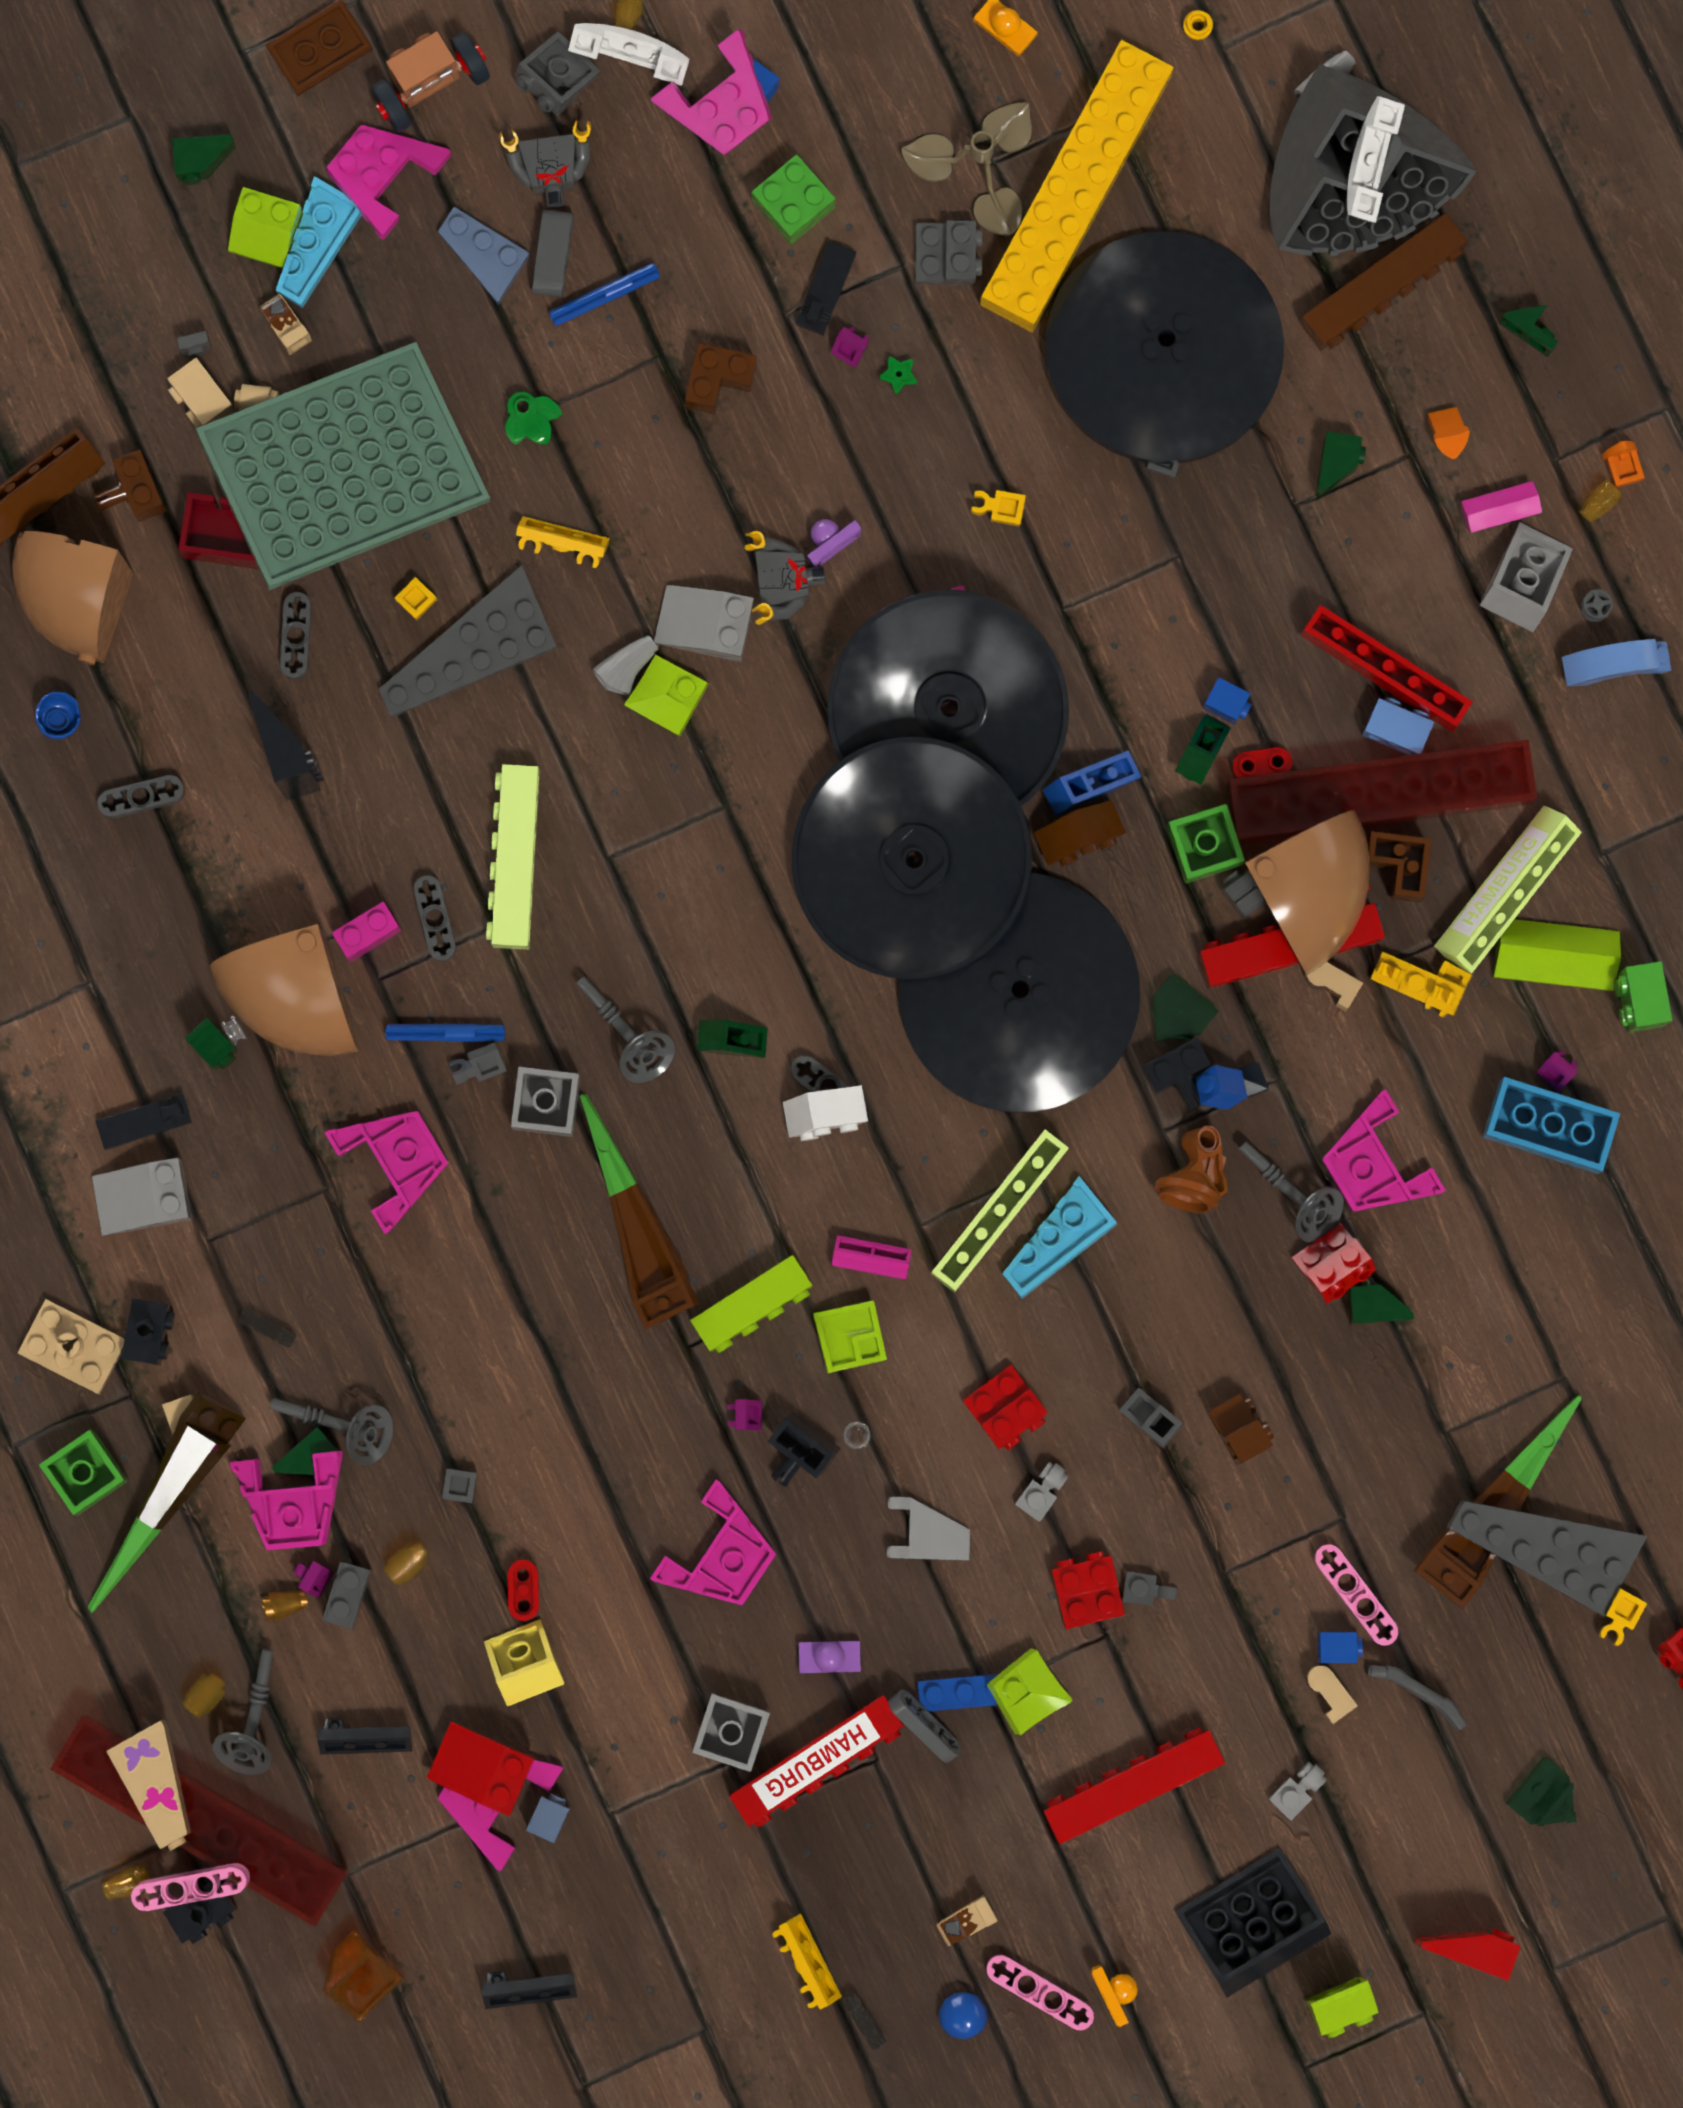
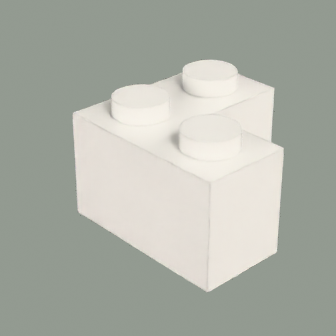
M862 1085L809 1092L783 1102L789 1138L800 1136L801 1141L818 1139V1136L831 1134L830 1129L840 1128V1133L856 1131L859 1124L868 1121Z

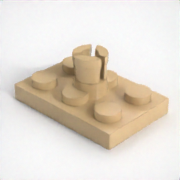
M45 1299L18 1354L100 1395L122 1353L124 1338Z

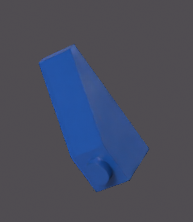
M1128 750L1062 776L1044 788L1043 792L1055 816H1058L1134 782L1142 776Z

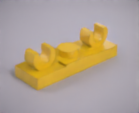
M525 516L519 522L516 535L521 537L519 549L523 550L526 541L532 540L536 545L534 553L537 554L540 552L543 542L559 552L579 551L577 564L581 565L584 556L590 555L594 559L592 568H597L601 557L604 556L608 549L610 540L607 537Z
M1382 952L1371 976L1373 981L1452 1016L1455 1015L1466 990L1465 987L1385 952Z
M801 1913L779 1925V1929L772 1935L774 1938L779 1935L784 1936L787 1944L781 1947L780 1951H791L795 1968L801 1974L804 1982L807 1983L800 1989V1992L811 1991L814 2000L807 2004L808 2008H814L818 2005L821 2010L840 1999L842 1995Z

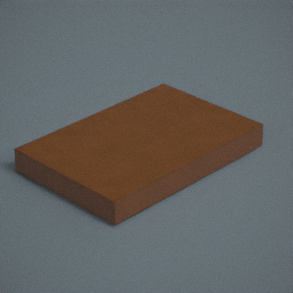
M342 0L335 1L265 45L297 96H300L373 50Z

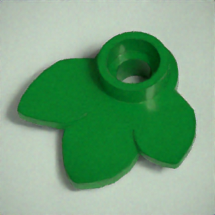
M527 392L514 393L507 402V411L510 416L505 424L506 435L514 445L520 443L525 436L537 444L547 445L551 438V425L549 421L559 418L562 415V411L548 397L534 398ZM520 401H524L527 404V410L523 413L517 409V404Z

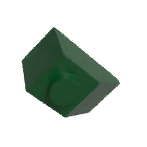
M232 134L172 139L174 170L178 182L183 181V184L195 185L199 184L201 180L209 179L236 148Z
M1326 432L1315 496H1323L1355 473L1358 464H1364L1366 447L1361 446L1362 437Z
M1204 714L1175 772L1183 775V777L1190 781H1195L1202 785L1231 728Z
M208 1018L185 1037V1040L215 1071L218 1068L226 1069L236 1059L234 1054L238 1050Z
M699 1020L697 1050L721 1055L765 1058L768 1028L729 1020Z
M1372 1280L1358 1282L1354 1285L1355 1287L1347 1290L1350 1325L1414 1319V1313L1382 1285H1373Z
M317 1427L271 1469L275 1473L315 1475L312 1454L340 1450Z

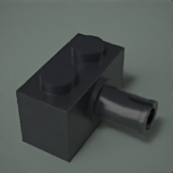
M1195 1038L1143 1065L1141 1070L1154 1095L1171 1087H1177L1188 1107V1111H1191L1201 1105L1198 1089L1193 1078H1195L1196 1074L1209 1068L1211 1063L1200 1042Z
M132 1298L121 1359L161 1366L162 1360H167L170 1346L169 1342H165L167 1330L173 1329L175 1312H171V1305Z
M792 1412L784 1418L768 1440L771 1445L786 1455L771 1476L777 1481L785 1472V1475L779 1481V1484L785 1487L788 1486L790 1480L800 1467L814 1478H818L826 1471L841 1448Z
M212 1881L200 1889L204 1892L212 1891ZM229 1895L172 1906L163 1913L181 1943L183 1944L190 1940L193 1945L208 1935L205 1929L216 1923L217 1927L220 1928L234 1919L232 1912L238 1908Z

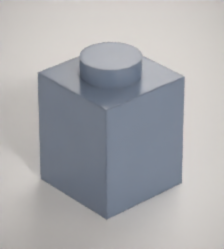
M550 1793L548 1797L542 1795L526 1831L555 1843L570 1811V1807L565 1806L567 1800L553 1793Z

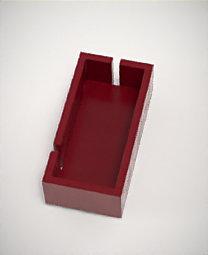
M188 492L178 549L182 559L259 569L226 497H220V505L223 509L221 510L218 509L215 496Z

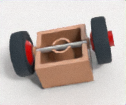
M437 31L431 35L426 33L416 39L415 45L406 50L404 48L398 49L389 56L386 64L390 79L401 97L396 91H393L385 79L375 83L371 89L378 102L375 107L384 121L388 119L398 133L411 126L405 104H407L408 108H411L460 78L458 72L463 70L476 85H480L490 78L489 71L484 63L486 60L484 53L478 44L474 46L464 32L450 39L457 61H455Z

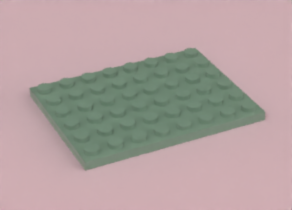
M417 342L196 428V435L268 590L490 502V496Z

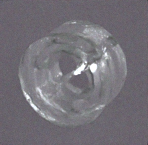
M233 1015L228 1023L223 1021L220 1024L232 1044L236 1046L239 1039L246 1040L248 1038Z
M859 1421L848 1424L843 1432L845 1444L854 1450L864 1448L869 1443L871 1437L868 1426ZM856 1427L857 1431L859 1428L863 1429L865 1433L862 1439L864 1441L860 1444H857V1440L855 1443H852L849 1440L852 1435L850 1429Z

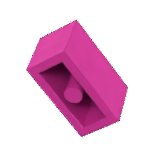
M383 901L335 930L332 934L351 963L402 931Z

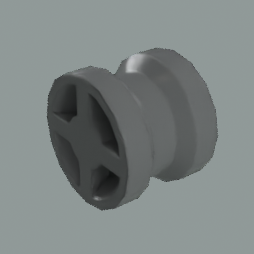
M1602 589L1590 591L1580 604L1582 617L1591 623L1603 621L1613 608L1611 596Z

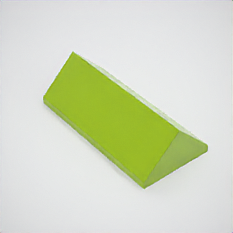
M1514 919L1497 941L1493 978L1614 991V979L1617 978L1621 961L1620 931Z

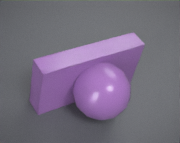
M822 519L813 525L811 538L819 547L807 555V562L811 567H820L861 536V527L856 520L841 531L838 525L829 519Z
M860 1641L799 1642V1673L861 1672Z

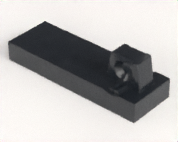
M830 241L828 242L797 318V326L824 336L856 258V251Z
M183 1093L96 1120L104 1150L193 1123Z
M344 1718L325 1719L324 1729H318L320 1755L412 1752L413 1740L410 1726L345 1728Z
M506 1971L487 1973V1983L481 1985L485 2009L577 1998L573 1973L508 1982Z

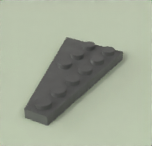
M522 565L379 688L391 718L557 649Z
M1462 1500L1447 1525V1528L1601 1616H1605L1647 1538L1645 1535Z

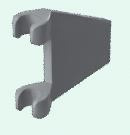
M911 1497L888 1498L889 1509L909 1510L908 1546H888L886 1551L888 1558L969 1560L970 1529Z

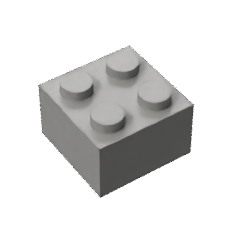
M518 1067L511 1128L518 1131L573 1137L580 1075L577 1073Z
M712 1693L692 1753L751 1772L770 1712Z

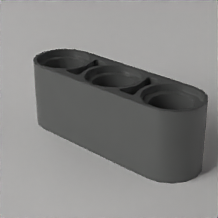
M543 209L533 278V294L563 297L574 213Z

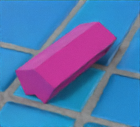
M1533 481L1461 501L1462 515L1466 528L1470 533L1542 513L1539 494Z
M837 1235L832 1266L906 1280L912 1250Z

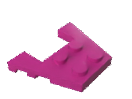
M742 29L736 30L718 45L735 72L697 103L691 106L675 82L670 83L651 98L654 104L723 155L728 154L772 119L761 83L758 82L753 67L754 62L751 53L749 54L744 40L746 38Z
M361 125L327 166V174L349 201L352 200L366 222H370L376 230V234L384 240L399 222V215L377 201L409 160L436 176L451 157V151L447 148Z
M1386 1089L1379 1093L1321 1160L1352 1212L1434 1196L1446 1191L1433 1168L1405 1183L1375 1134L1374 1127L1400 1113Z
M418 1111L325 1132L339 1157L367 1141L395 1188L396 1196L371 1210L385 1235L396 1226L449 1164Z
M342 1450L312 1454L316 1485L264 1490L260 1458L230 1462L232 1472L237 1474L241 1486L239 1488L243 1498H247L253 1511L251 1516L266 1551L327 1544L343 1456Z
M716 1479L701 1503L727 1519L707 1552L693 1573H690L665 1556L650 1579L661 1584L743 1605L776 1556V1553L720 1481Z
M535 1760L527 1779L549 1792L562 1772L563 1767ZM444 1787L437 1799L494 1867L501 1872L516 1847L489 1831L499 1812Z

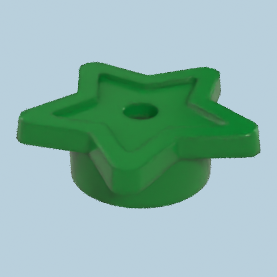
M889 357L888 370L879 376V380L888 382L896 395L906 385H916L918 381L911 373L914 361L909 359L899 362L895 358ZM901 372L902 376L897 377L896 373Z

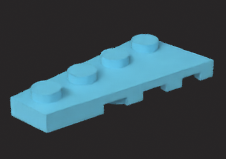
M315 176L311 184L312 188L308 200H306L302 211L303 215L299 227L296 228L293 237L294 242L291 251L287 255L276 287L278 294H281V296L301 308L304 307L362 216L360 210L352 200L349 201L344 193Z
M1079 1176L1067 1194L1058 1202L1053 1212L1043 1221L1034 1236L1024 1245L1002 1274L1021 1299H1023L1114 1228L1117 1222Z

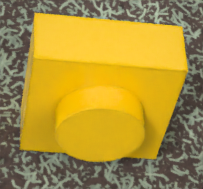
M416 577L394 598L416 621L437 601V597Z

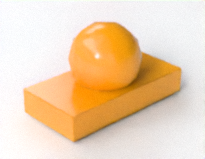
M988 0L973 18L975 23L1018 57L1022 55L1038 36V32L1023 21L1015 10L1007 8L999 0Z
M1100 1964L1091 1968L1092 1977L1116 2026L1121 2027L1129 2023L1121 2005L1129 2004L1136 1998L1138 1993L1137 1982L1128 1974L1116 1975L1109 1982Z

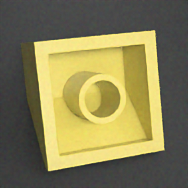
M541 1619L484 1641L496 1683L507 1707L565 1684Z

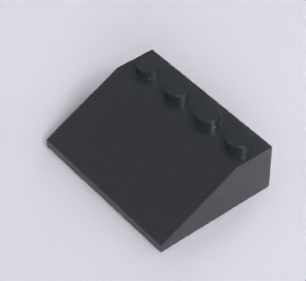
M255 694L248 695L274 783L284 798L291 800L321 791L319 782L324 781L320 765L317 763L311 750H305L302 743Z
M1280 1848L1175 1911L1226 1998L1332 1934L1325 1918Z

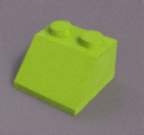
M243 187L233 216L228 252L283 268L294 242L293 237L296 228L299 227L303 215L300 204Z
M1363 1976L1305 1999L1318 2033L1321 2036L1327 2034L1328 2038L1344 2033V2027L1356 2023V2026L1359 2027L1374 2020L1372 2015L1379 2013L1370 1984Z

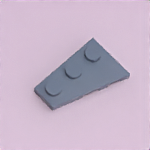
M453 207L438 230L442 239L457 257L463 261L478 282L483 285L493 300L499 305L530 257V253L456 207Z

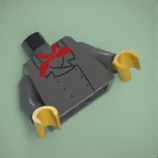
M576 120L573 126V134L519 142L518 136L513 129L511 130L514 138L510 142H505L502 133H500L499 139L502 146L507 148L505 154L513 175L524 187H531L533 194L545 193L547 207L557 208L565 204L563 191L575 188V181L582 178L590 161V140L587 137L591 131V123L587 121V130L584 132L577 129Z
M759 531L746 533L745 536H750L754 544L745 545V550H760L755 551L761 604L753 608L752 612L759 611L762 618L756 620L755 623L761 625L768 620L789 619L804 607L805 601L809 600L808 586L825 584L824 567L806 568L804 554L799 553L797 548L778 539L765 537Z

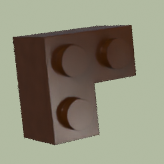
M698 343L685 398L686 408L715 415L721 386L751 392L757 366V356Z
M1111 800L1075 810L1034 832L1047 865L1060 863L1064 867L1078 860L1077 855L1080 853L1084 856L1098 850L1099 847L1101 850H1105L1116 845V838L1126 834V831Z
M1371 831L1367 836L1370 867L1394 870L1391 899L1421 903L1425 898L1431 838Z
M1241 1393L1207 1411L1209 1418L1236 1465L1242 1464L1272 1447L1273 1444L1270 1440L1274 1438L1266 1422L1260 1423L1259 1419L1255 1420L1253 1414L1257 1411L1248 1396L1243 1398Z

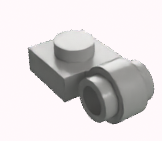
M1048 1462L1039 1475L1043 1479V1484L1039 1485L1032 1480L1015 1505L1040 1522L1057 1499L1049 1490L1055 1488L1059 1491L1069 1475L1064 1473L1066 1469L1057 1463L1053 1465L1051 1462Z
M1308 1762L1297 1773V1776L1300 1778L1298 1784L1289 1777L1268 1799L1292 1821L1312 1800L1305 1791L1311 1789L1313 1792H1316L1326 1782L1327 1779L1323 1776L1325 1772L1317 1764L1312 1765Z

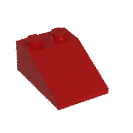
M451 1721L426 1779L481 1805L510 1816L535 1761V1757Z
M1493 1928L1492 1934L1486 1931L1417 1937L1414 1941V1944L1423 1949L1506 1981L1510 1978L1521 1947L1514 1943L1515 1936Z

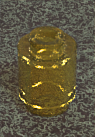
M408 1541L387 1560L388 1564L383 1570L395 1584L400 1586L403 1582L408 1583L429 1564L426 1559L429 1553L419 1542L412 1544Z
M213 1672L209 1676L203 1673L184 1695L186 1699L182 1702V1705L194 1716L201 1719L204 1714L208 1715L227 1692L223 1687L226 1683Z

